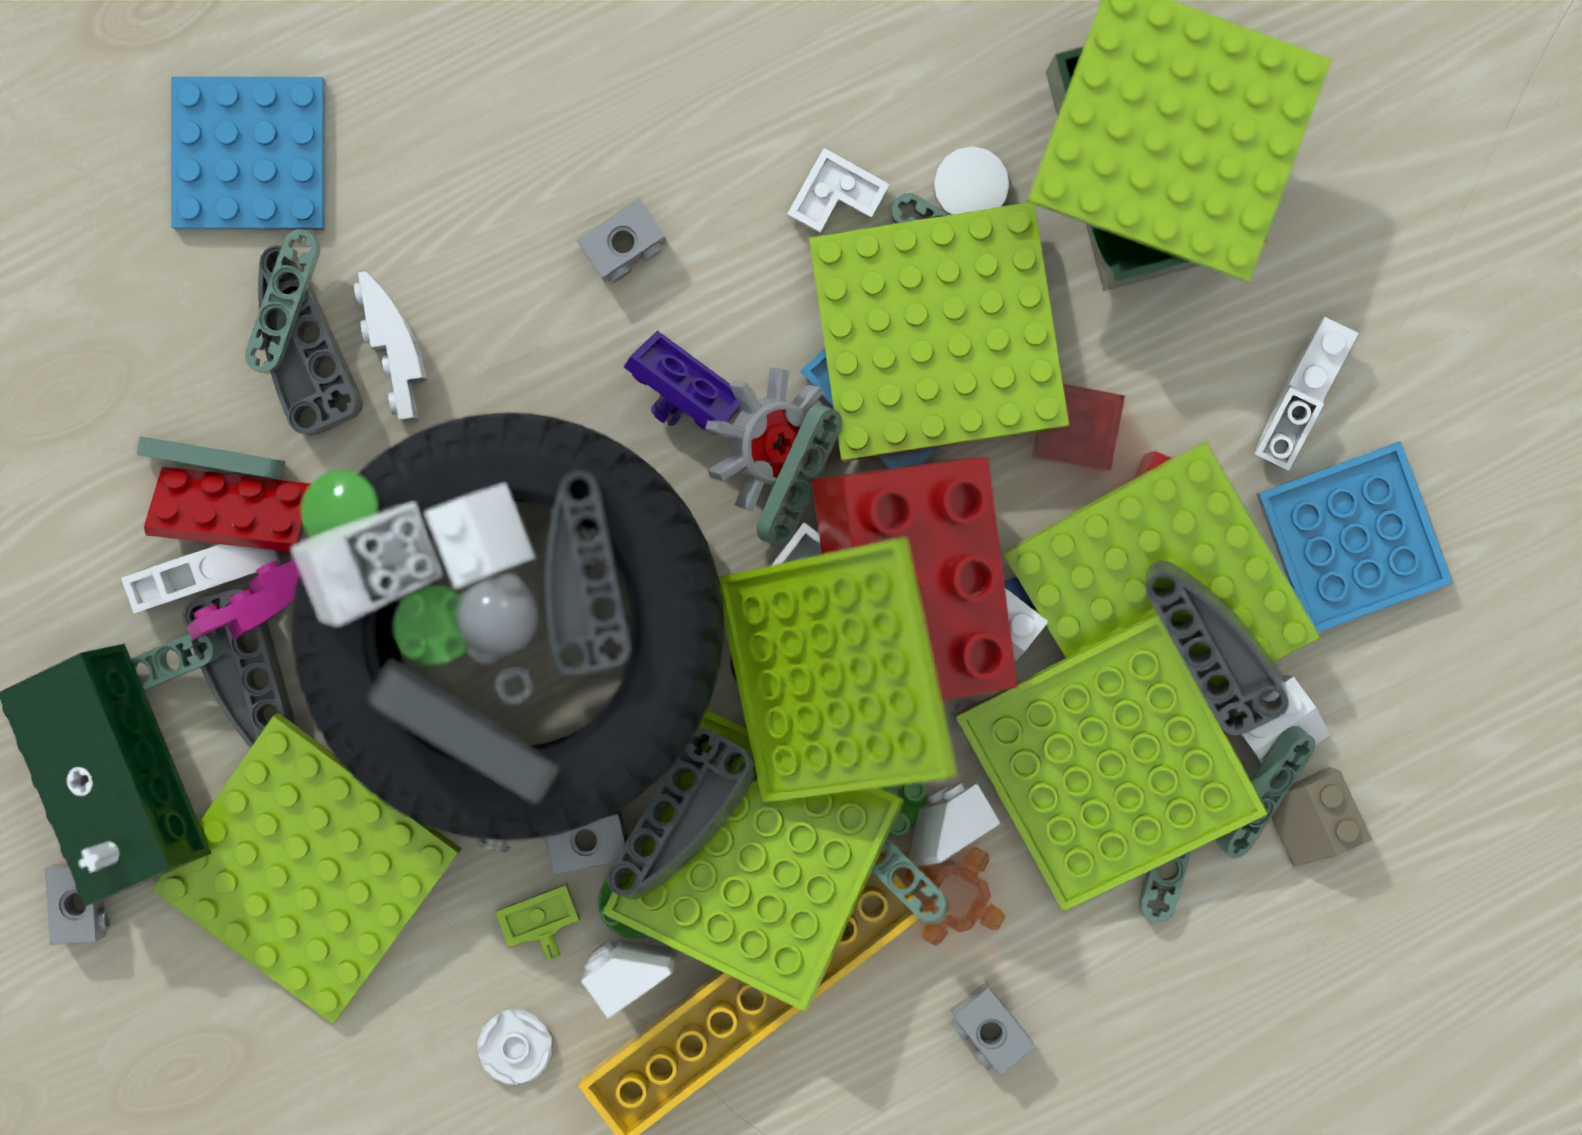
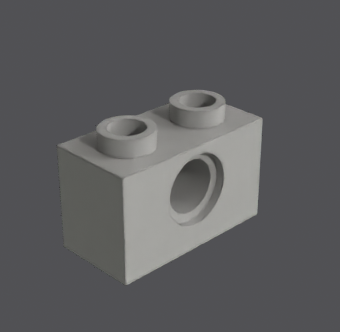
M640 198L577 239V242L604 282L610 278L613 282L619 281L632 271L631 264L640 258H643L644 261L652 259L663 251L664 248L661 244L667 241ZM622 234H628L634 238V246L627 253H619L614 249L615 239Z
M621 810L615 811L589 825L546 837L554 875L614 862L627 841ZM582 829L593 831L597 837V844L592 848L582 847L578 843L577 833Z
M56 864L46 868L45 879L50 945L96 942L105 937L106 931L110 928V912L108 908H104V900L86 906L84 912L77 910L73 905V896L78 892L68 864Z
M984 982L951 1009L952 1015L955 1018L951 1025L964 1041L968 1038L972 1039L979 1048L974 1053L988 1071L994 1067L1001 1076L1036 1048L1033 1040L987 982ZM989 1022L997 1023L1000 1026L998 1035L992 1039H986L980 1035L982 1026Z

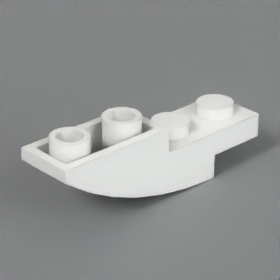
M366 271L358 272L359 283H354L357 304L364 306L366 320H361V332L364 342H370L371 348L387 350V354L382 355V364L386 378L391 377L394 392L388 393L391 412L393 415L398 414V419L403 422L418 420L419 415L413 382L428 379L417 340L399 306L386 289Z
M1322 316L1306 348L1303 347L1262 433L1255 455L1288 471L1290 470L1325 404L1323 402L1359 334L1357 331L1326 316Z
M219 544L122 577L121 580L134 614L255 573L258 568L277 560L281 564L276 550Z

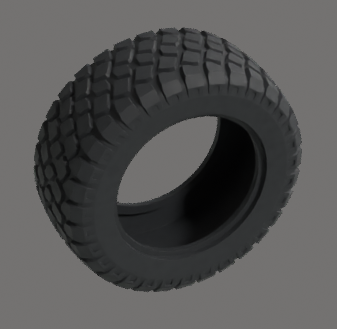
M508 412L468 416L432 426L405 438L378 455L357 473L366 479L373 488L377 498L378 514L415 502L429 540L434 537L425 512L459 498L506 483L514 502H535L554 509L562 481L568 474L575 471H587L597 478L601 489L616 566L624 581L631 606L632 650L616 692L596 719L584 728L563 738L542 744L528 745L561 769L539 804L527 800L389 717L369 702L368 692L388 661L392 659L404 665L400 647L394 634V617L399 606L400 597L339 626H335L319 620L301 573L298 576L292 612L294 613L291 625L293 654H295V669L301 692L305 694L307 709L318 731L322 732L326 745L342 766L345 765L347 770L353 775L352 777L371 794H375L386 805L407 817L410 816L424 825L464 837L511 841L553 836L594 823L626 806L652 786L686 748L706 712L718 678L724 640L721 587L708 543L691 511L665 478L639 455H636L627 447L596 430L567 420L539 414ZM582 477L575 478L570 485L571 495L579 501L586 500L591 493L590 483ZM584 517L579 524L596 538L599 534L598 523L590 517Z

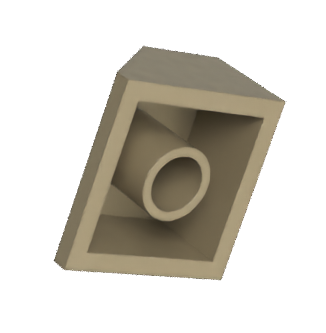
M1333 767L1326 768L1293 783L1271 817L1293 866L1334 857L1372 840L1341 771Z

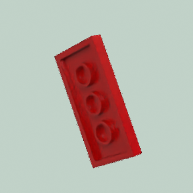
M162 466L144 523L145 535L292 552L291 547L300 544L304 528L301 516L302 501L311 483Z

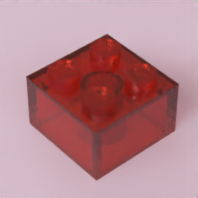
M1063 384L1069 427L1036 432L1032 458L1103 472L1110 471L1125 395Z

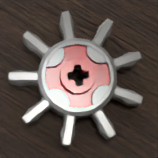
M770 368L767 397L758 400L748 383L733 381L730 387L743 409L737 417L734 425L725 421H707L706 429L715 435L730 438L731 451L730 457L708 470L709 476L724 481L739 471L745 475L746 478L735 505L749 511H753L764 483L770 484L772 491L807 412L824 393L820 387L807 384L792 403L786 402L789 371L779 368ZM811 449L808 450L803 457V467L809 464L808 458L810 456ZM821 472V475H820L819 478L826 477V476L824 475V473ZM790 489L787 493V502L792 500Z

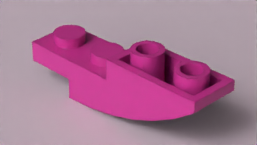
M290 555L292 561L281 566L276 560L256 570L258 576L248 583L251 590L247 589L230 597V605L218 609L216 604H212L195 612L196 619L186 626L192 640H196L225 626H228L233 638L236 639L255 629L281 611L294 600L295 586L300 574L294 555Z

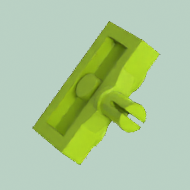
M567 884L501 908L495 912L508 947L525 941L539 940L546 961L552 960L553 956L554 959L561 956L553 934L561 927L580 920Z

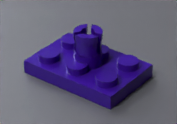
M658 330L629 357L623 366L632 373L636 381L643 385H648L661 395L651 407V412L662 423L667 419V423L670 426L676 425L682 413L685 412L693 418L696 425L707 430V421L728 422L741 408L732 392L730 383Z

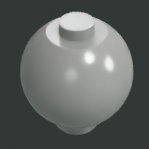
M509 574L485 577L473 583L462 595L457 608V624L463 639L468 644L467 651L469 655L483 663H495L499 657L511 655L521 650L533 637L538 624V608L533 595L519 578Z

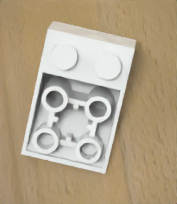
M415 502L337 527L291 547L319 620L335 626L350 621L443 576Z

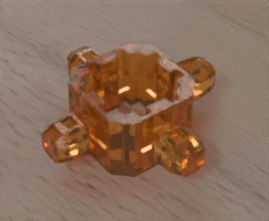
M976 846L970 849L963 859L966 862L964 866L954 860L939 863L934 874L931 872L932 869L926 865L917 867L938 889L945 877L947 878L950 873L961 877L978 888L975 900L962 918L948 913L941 922L925 925L922 937L935 946L940 944L948 934L947 926L960 933L971 930L979 918L981 925L998 930L1005 919L1001 909L992 903L989 906L986 905L991 898L987 881L978 873L980 871L984 872L989 862V854ZM909 869L906 876L913 883L914 874ZM922 892L921 898L925 911L935 914L939 908L933 903L934 900H930Z

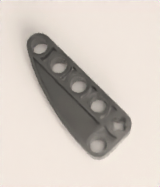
M278 245L268 247L260 256L258 278L259 310L273 272V261L278 257L281 246ZM296 257L295 263L288 259V266H293L304 272L303 266L298 264V257ZM287 273L281 277L279 287L282 293L290 294L298 289L299 279L296 274ZM309 284L283 362L276 371L271 373L289 425L298 433L313 436L355 418L362 410L363 401L313 288ZM275 309L269 312L266 320L267 325L271 330H281L287 322L284 311ZM310 324H317L320 330L318 339L313 343H306L303 337L305 328ZM262 331V338L268 340L265 347L267 361L271 362L273 355L268 352L271 341L279 344L281 338L272 337ZM332 358L336 366L335 371L330 377L323 378L319 373V365L324 359ZM339 394L350 397L351 401L345 403L348 407L347 410L335 407V402L339 401L337 397ZM311 407L316 412V422L311 427L305 428L300 422V415L303 410Z
M575 471L563 479L554 507L548 538L546 561L548 628L555 665L561 672L567 675H577L616 667L629 657L632 650V640L600 485L597 478L587 471ZM578 477L586 479L591 486L590 496L584 501L575 499L570 493L571 482ZM584 517L594 519L599 525V534L593 540L584 539L578 532V524ZM599 557L606 562L607 574L604 578L594 579L588 575L586 564L590 558ZM600 597L610 598L616 606L614 616L611 618L599 617L594 610L596 599ZM608 637H613L615 643L623 644V649H620L618 652L619 657H612L610 651L604 652L603 645L608 643ZM565 646H579L584 653L583 663L580 665L568 664L563 657Z
M1161 560L1153 563L1146 572L1147 595L1224 732L1230 735H1242L1282 716L1289 705L1285 681L1254 634L1236 613L1195 577L1169 561ZM1162 576L1169 577L1174 581L1173 585L1167 589H1159L1153 582ZM1180 609L1187 610L1192 614L1188 620L1183 622L1176 621L1171 617L1175 611ZM1198 642H1203L1210 647L1202 654H1196L1190 650V647ZM1214 675H1222L1227 678V681L1220 686H1213L1208 682L1209 678ZM1272 690L1280 694L1273 701L1261 699V695L1266 691ZM1236 708L1238 713L1242 711V714L1234 716L1233 712L1229 714V711Z
M248 588L232 589L190 602L185 607L183 613L185 626H188L196 619L194 613L201 606L216 604L217 608L221 609L231 604L229 601L230 597ZM267 621L251 630L259 639V646L254 652L248 651L243 644L246 633L234 639L228 626L216 630L215 632L222 639L223 653L217 661L201 667V670L220 707L246 744L251 748L268 724L263 714L264 708L268 704L274 705L282 716L296 725ZM204 642L200 646L193 648L194 653H202L208 649V646ZM257 668L264 669L269 675V683L265 688L258 687L254 682L253 675Z
M390 659L368 692L369 702L378 710L535 804H539L561 770L556 764L496 723L395 660Z
M697 728L686 748L667 770L613 863L607 876L610 890L617 895L629 899H639L666 882L694 858L725 824L755 780L757 774L753 755L710 729ZM704 741L712 746L708 754L700 749ZM743 756L745 759L744 770L737 775H732L730 771L732 761L737 757ZM688 771H692L694 774L693 784L690 788L682 790L680 787L681 776ZM672 804L675 809L674 817L671 821L663 823L661 820L662 809ZM653 837L655 841L654 852L644 857L641 848L642 844L646 839ZM634 871L636 875L635 885L631 889L625 890L622 885L623 877L627 872Z

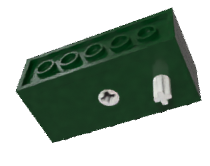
M125 643L78 653L0 691L3 713L17 740V747L27 764L32 783L37 789L45 808L47 820L52 825L60 845L61 854L69 866L75 881L76 890L85 906L133 889L212 854Z

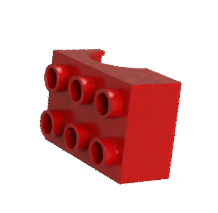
M988 457L950 459L812 479L821 555L907 537L941 701L1017 688Z

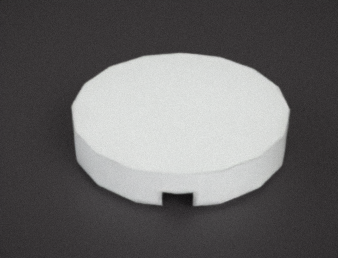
M971 146L959 148L944 158L937 168L933 186L935 198L940 207L948 215L1001 207L1007 198L1009 180L1007 170L999 157L987 149Z
M522 1008L506 1009L495 1014L484 1025L477 1041L478 1054L483 1069L494 1080L507 1085H518L519 1083L536 1079L546 1069L553 1052L552 1035L547 1024L537 1014Z

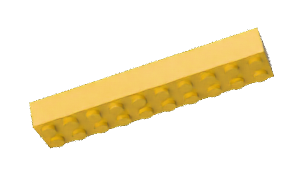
M880 852L876 863L885 859L882 852ZM871 872L813 1000L919 919L873 872ZM896 872L893 879L894 885L898 889L908 888L907 884ZM914 895L909 897L907 900L911 902ZM719 970L582 1075L578 1087L615 1135H640L793 1017L800 1009Z

